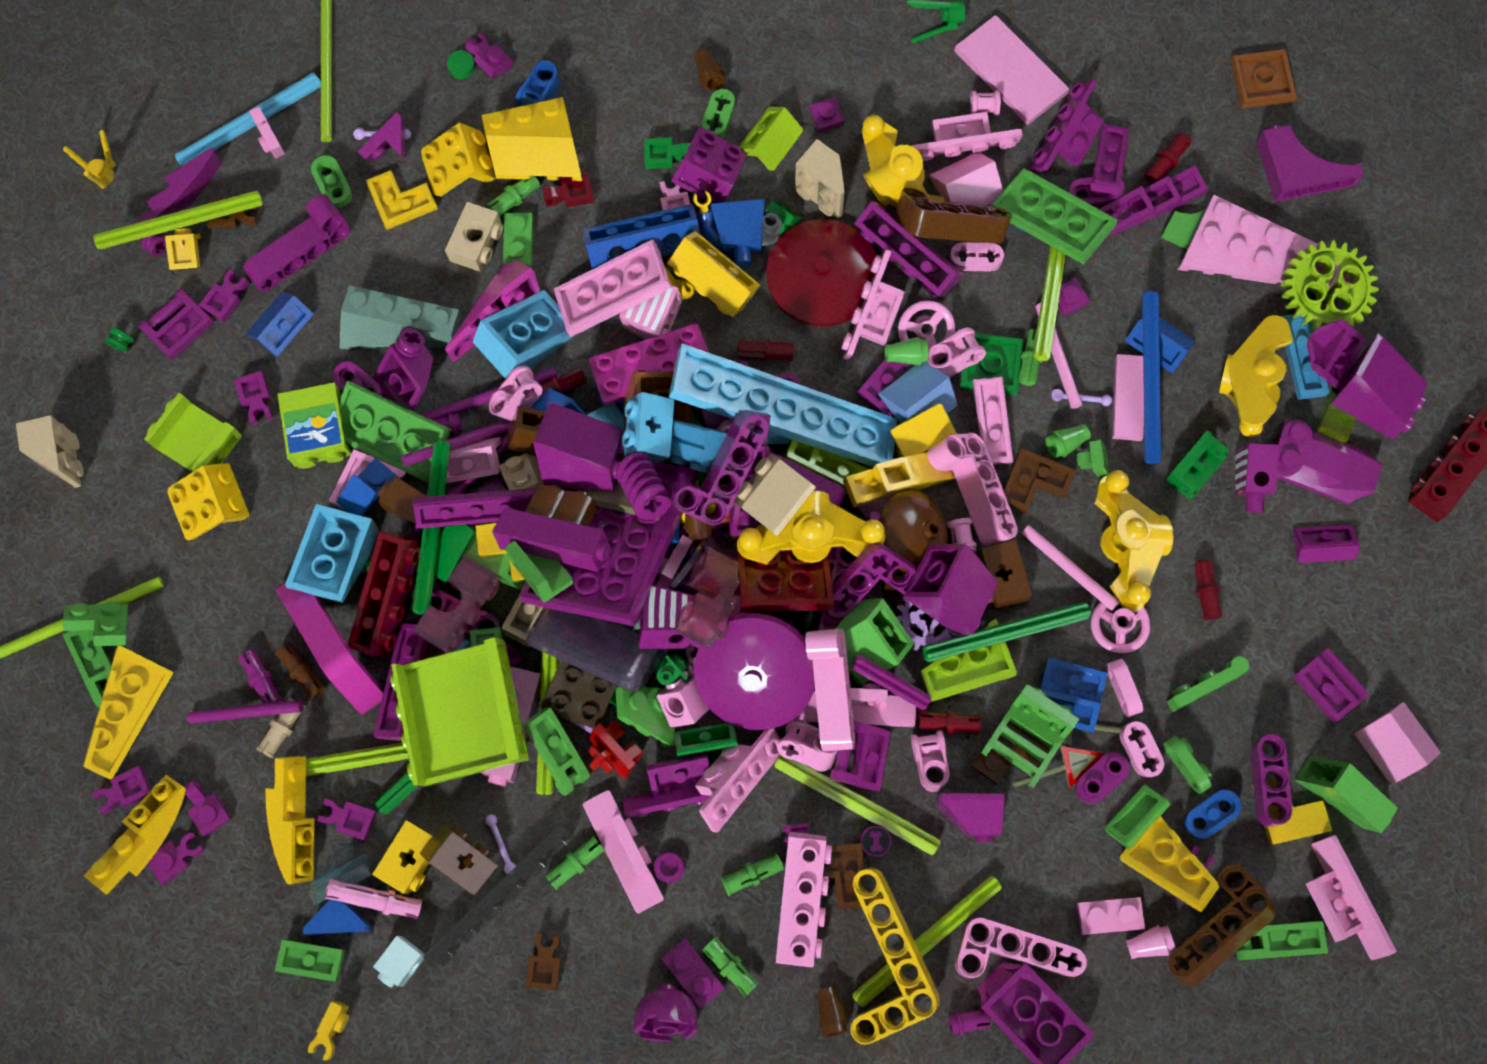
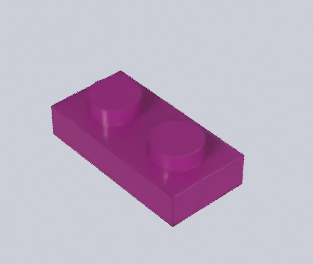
M686 938L661 958L700 1009L725 989Z

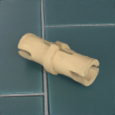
M290 697L287 699L288 701H295ZM301 712L279 714L275 720L272 719L269 723L271 725L270 729L256 750L273 759L287 735L290 736L293 732L290 729Z

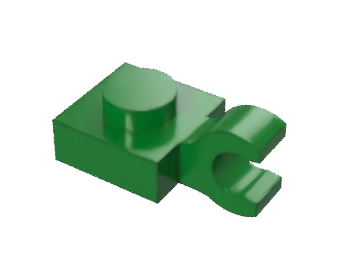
M672 137L644 139L645 168H673V160L681 162L691 143L673 145Z

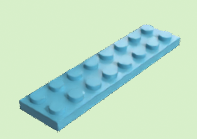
M683 343L678 349L669 394L670 398L731 419L736 417L739 410L768 413L771 415L769 432L871 467L893 460L895 441L890 430L896 427V418Z

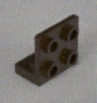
M564 643L559 653L558 668L543 699L541 709L551 707L555 715L590 728L596 727L601 722L620 680V664Z

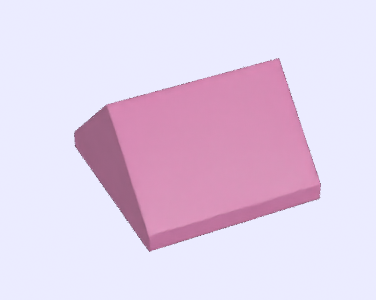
M974 153L929 175L940 196L944 197L945 202L990 206L1003 192L995 161L981 153Z
M1404 702L1354 733V736L1390 785L1424 768L1441 753Z

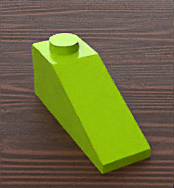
M792 439L789 444H785L780 454L781 457L840 485L846 490V494L848 492L843 482L844 478L869 470L845 457Z

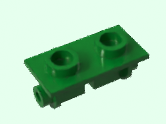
M666 649V659L658 666L657 680L663 685L671 684L680 675L686 680L688 678V662L677 650L672 653L669 649Z

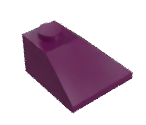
M395 343L391 344L373 378L383 386L385 398L413 411L427 387L433 357L425 346L421 348L418 356L407 357L398 352Z
M941 793L936 799V807L966 837H975V843H993L994 837L1002 835L1004 794Z

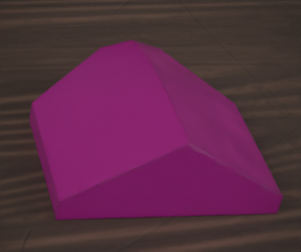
M1343 319L1335 320L1314 329L1307 341L1312 370L1335 389H1340L1366 338Z

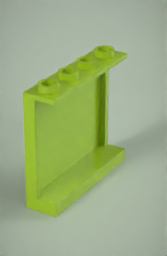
M494 637L483 640L484 644L406 665L396 663L391 665L393 673L390 675V681L398 698L396 713L399 720L402 721L404 730L401 739L404 749L408 752L410 762L407 765V772L414 786H429L529 760L505 640Z

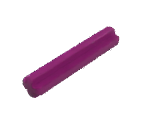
M857 655L851 663V668L914 706L922 710L928 707L931 701L930 695L869 659Z

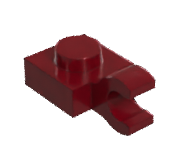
M588 173L581 174L582 181H573L572 177L560 178L561 186L544 188L543 194L546 207L558 205L562 201H565L566 208L594 203Z

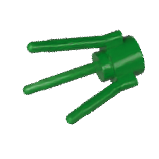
M906 1L912 8L939 9L941 22L947 23V25L911 38L912 43L949 30H957L958 23H964L965 21L964 1Z

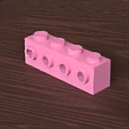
M789 832L776 963L813 967L814 958H821L822 939H816L817 928L824 927L826 908L820 907L821 895L827 896L829 881L828 876H823L824 864H830L832 845H826V836Z

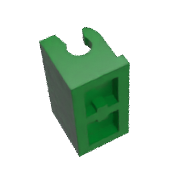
M1208 430L1165 480L1189 500L1194 498L1228 457L1226 455L1229 451L1228 448L1212 436V433Z

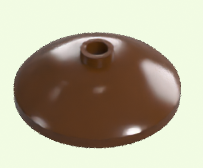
M907 489L895 493L886 502L881 516V523L885 529L884 545L917 568L929 545L949 544L945 518L939 507L929 496L918 490ZM898 568L901 572L906 574V568Z

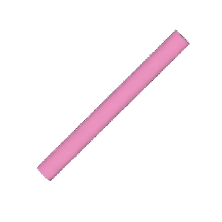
M1041 303L1035 306L1038 316L1040 312ZM1054 329L1051 353L1072 409L1078 408L1082 405L1056 329Z
M1028 525L1023 530L1022 535L1107 608L1113 611L1120 602L1034 528Z

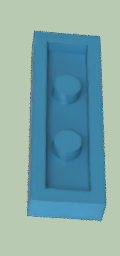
M1293 314L1282 316L1289 323L1293 338L1292 343L1285 346L1297 400L1327 396L1329 393L1327 381L1311 368L1307 341L1309 335L1313 332L1312 323L1308 322L1305 326H1301L1302 316L1294 319L1292 318Z

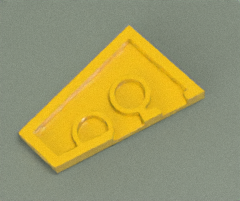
M1162 816L1154 822L1130 850L1126 848L1120 856L1123 863L1199 912L1203 911L1219 888L1218 882L1197 857L1187 849L1174 830H1171Z

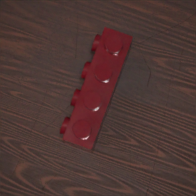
M1485 407L1476 414L1470 412L1459 425L1463 428L1460 434L1456 435L1454 433L1446 441L1443 448L1447 451L1442 457L1437 455L1426 468L1430 473L1425 479L1420 477L1410 489L1414 494L1408 502L1436 523L1448 516L1487 464V409Z
M379 532L348 641L350 649L370 656L390 655L397 641L395 634L398 623L402 620L405 613L404 602L406 595L413 585L412 574L415 565L419 561L421 540L397 532Z

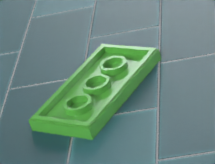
M1025 168L1018 173L991 205L992 207H999L1009 211L1013 215L1011 224L1083 265L1117 225L1116 218Z
M347 381L339 400L345 443L426 483L429 482L432 458L405 467L401 456L434 445L435 441H446L452 429L352 381Z

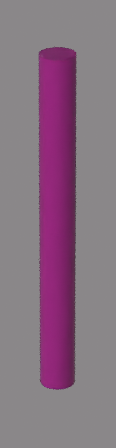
M503 420L448 439L445 442L450 444V451L507 432L511 421ZM434 445L402 455L401 459L404 466L407 467L432 458Z
M302 700L192 711L188 712L187 721L189 724L297 713L303 712L304 704Z

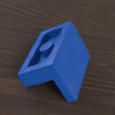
M281 292L246 334L250 338L257 340L268 351L278 357L314 313L294 295Z
M1143 316L1125 340V342L1143 353ZM1159 317L1160 366L1173 373L1196 342Z

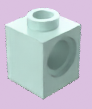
M396 936L373 968L380 972L377 978L391 988L394 984L396 986H404L427 955L404 937Z

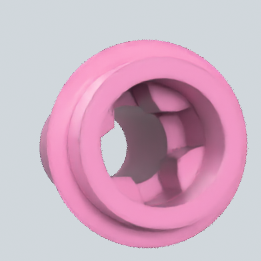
M1158 924L1144 933L1126 940L1131 959L1169 956V952L1176 950L1168 925L1160 927Z

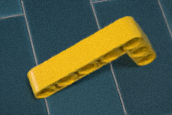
M871 867L863 869L855 875L853 888L902 994L863 1011L853 1020L850 1029L851 1035L855 1041L864 1045L871 1044L930 1017L940 1004V996L884 875L880 870ZM865 874L872 875L875 878L877 884L874 891H867L862 886V878ZM877 904H884L889 908L890 917L888 920L884 921L876 916L875 908ZM891 934H899L903 938V949L896 950L889 944V936ZM910 963L917 968L918 977L912 980L905 977L902 971L904 964ZM923 993L931 998L932 1007L930 1009H922L918 1006L916 1001L918 994ZM889 1007L899 1008L903 1013V1021H892L888 1016ZM869 1020L872 1022L875 1029L874 1034H864L860 1029V1021Z

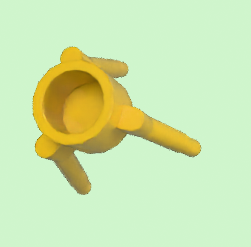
M100 130L99 134L105 161L94 159L87 163L69 147L64 146L63 150L85 169L84 176L99 185L101 189H104L114 179L113 168L116 166V163L112 159L106 133L104 130Z

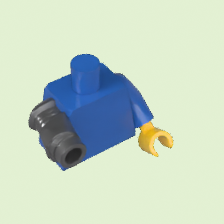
M705 191L707 200L703 204L698 203L696 193L694 194L693 201L700 208L698 216L703 235L714 247L720 248L721 253L724 255H734V262L738 267L745 268L752 264L751 253L761 252L762 246L773 245L778 241L782 222L774 213H768L764 216V199L711 204V209H708V205L711 202L710 194Z

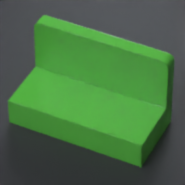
M515 541L504 547L512 565L543 603L574 583L572 577L559 561L525 554Z

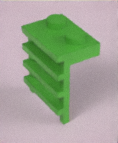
M1027 684L1015 699L981 753L987 756L992 749L1030 775L1032 779L1028 785L1034 788L1064 739L1076 726L1079 718L1074 716L1069 708L1058 705L1047 698L1042 690L1032 688ZM1008 722H1011L1050 749L1048 754L1006 726ZM1001 735L1041 762L1039 768L997 741L999 736Z

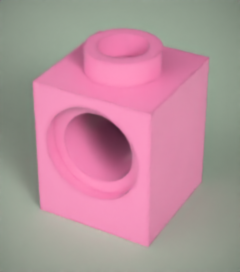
M678 677L671 684L665 685L666 687L656 695L670 727L694 724L709 710L697 690L694 677L687 678L686 680Z

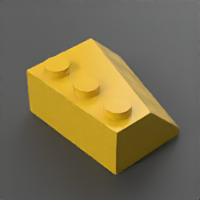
M563 97L482 115L496 179H530L532 176H547V180H558V177H572L573 181H582Z

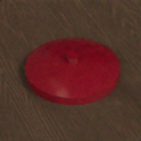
M829 219L802 222L781 235L769 253L766 279L770 295L780 310L802 324L815 327H831L852 320L856 308H861L865 298L861 297V293L866 281L871 282L874 276V272H871L870 269L876 253L870 242L861 236L858 230L848 224Z

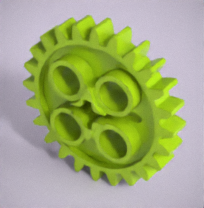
M1332 240L1326 248L1325 243L1320 241L1316 248L1310 244L1305 248V252L1300 250L1295 255L1296 259L1293 258L1288 263L1291 269H1286L1283 272V275L1288 279L1281 283V287L1287 288L1288 291L1282 295V298L1291 300L1285 308H1295L1296 312L1292 316L1293 319L1299 316L1303 317L1301 326L1311 322L1312 331H1314V329L1343 319L1354 327V323L1359 324L1364 320L1362 315L1367 316L1371 313L1372 310L1369 306H1372L1377 300L1370 295L1379 291V288L1371 286V284L1378 277L1369 276L1368 272L1374 267L1373 265L1366 267L1363 265L1367 257L1363 256L1358 259L1356 257L1357 248L1349 253L1347 252V243L1337 248L1335 240ZM1315 264L1322 266L1325 274L1317 272ZM1335 264H1337V265H1338V271H1337V273L1335 274V276L1333 277L1334 271H1335ZM1343 274L1351 277L1352 284L1345 282ZM1333 278V280H1332V282H1331V284H1330V287H1329V285L1326 284V283ZM1306 290L1312 291L1316 295V301L1308 298ZM1328 290H1332V292L1326 297ZM1325 299L1324 310H1321V303ZM1334 300L1340 301L1343 304L1344 310L1337 309L1334 305Z

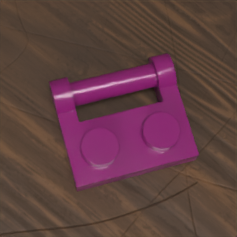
M181 288L174 293L175 297L148 321L145 322L143 320L137 325L171 360L177 357L215 323ZM183 304L185 305V307L180 312H178L171 320H169L162 328H160L157 332L154 331L175 311H177Z
M853 720L854 732L858 733L851 773L847 772L851 750H839L835 769L831 770L830 779L870 791H880L891 732Z

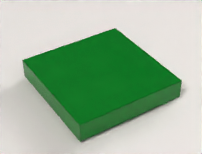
M975 333V339L978 345L985 349L986 355L977 364L961 371L960 388L973 390L974 379L1002 376L1004 393L1017 395L1023 339Z

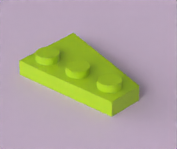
M997 619L991 621L986 628L999 625ZM1002 642L936 660L924 668L920 675L927 694L931 696L930 702L1014 677L1017 671L1006 643Z

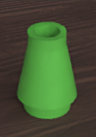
M915 337L895 344L885 345L886 362L919 366L923 362H928L929 351L926 339Z
M1085 424L1052 431L1050 436L1045 439L1046 448L1052 457L1065 458L1085 441L1090 440L1091 434Z

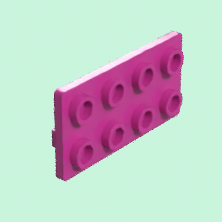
M692 324L589 358V364L603 404L607 406L625 399L633 372L674 371L678 349L682 343L709 353L699 325Z

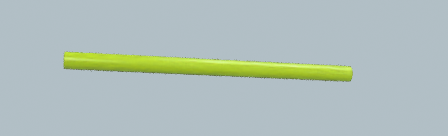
M321 0L322 142L332 141V0Z
M158 576L97 604L108 602L126 604L163 588L164 584ZM63 619L1 645L0 659L63 632Z

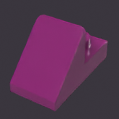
M396 112L357 151L365 160L369 162L372 159L375 161L379 160L387 152L385 147L387 144L401 157L405 158V119Z

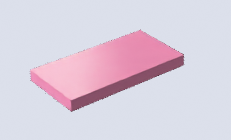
M996 15L955 46L954 51L993 91L1000 90L1001 99L1027 125L1032 123L1069 92V88Z
M652 239L554 288L566 332L572 337L672 288L658 246Z

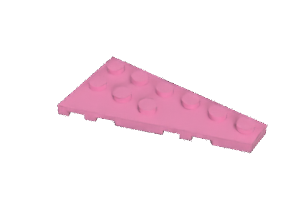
M1213 195L1178 270L1188 271L1190 269L1203 271V274L1209 275L1218 273L1231 275L1232 278L1271 284L1282 283L1288 279L1283 275V272L1286 269H1291L1288 263L1293 258L1296 259L1295 255L1300 250L1305 252V248L1310 244L1316 248L1318 243ZM1315 264L1317 272L1325 274L1324 268ZM1335 264V271H1334L1333 277L1335 276V274H1336L1337 271H1338V265H1337V264ZM1343 274L1345 282L1352 284L1351 277ZM1333 278L1326 283V284L1329 285V287H1330V284H1331Z

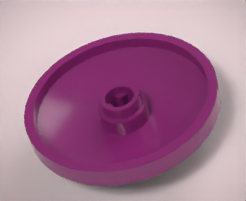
M745 613L729 617L716 624L705 635L696 653L694 679L702 700L714 714L734 726L750 730H767L780 727L799 716L812 698L815 689L813 662L807 657L805 638L794 627L779 618L760 613Z

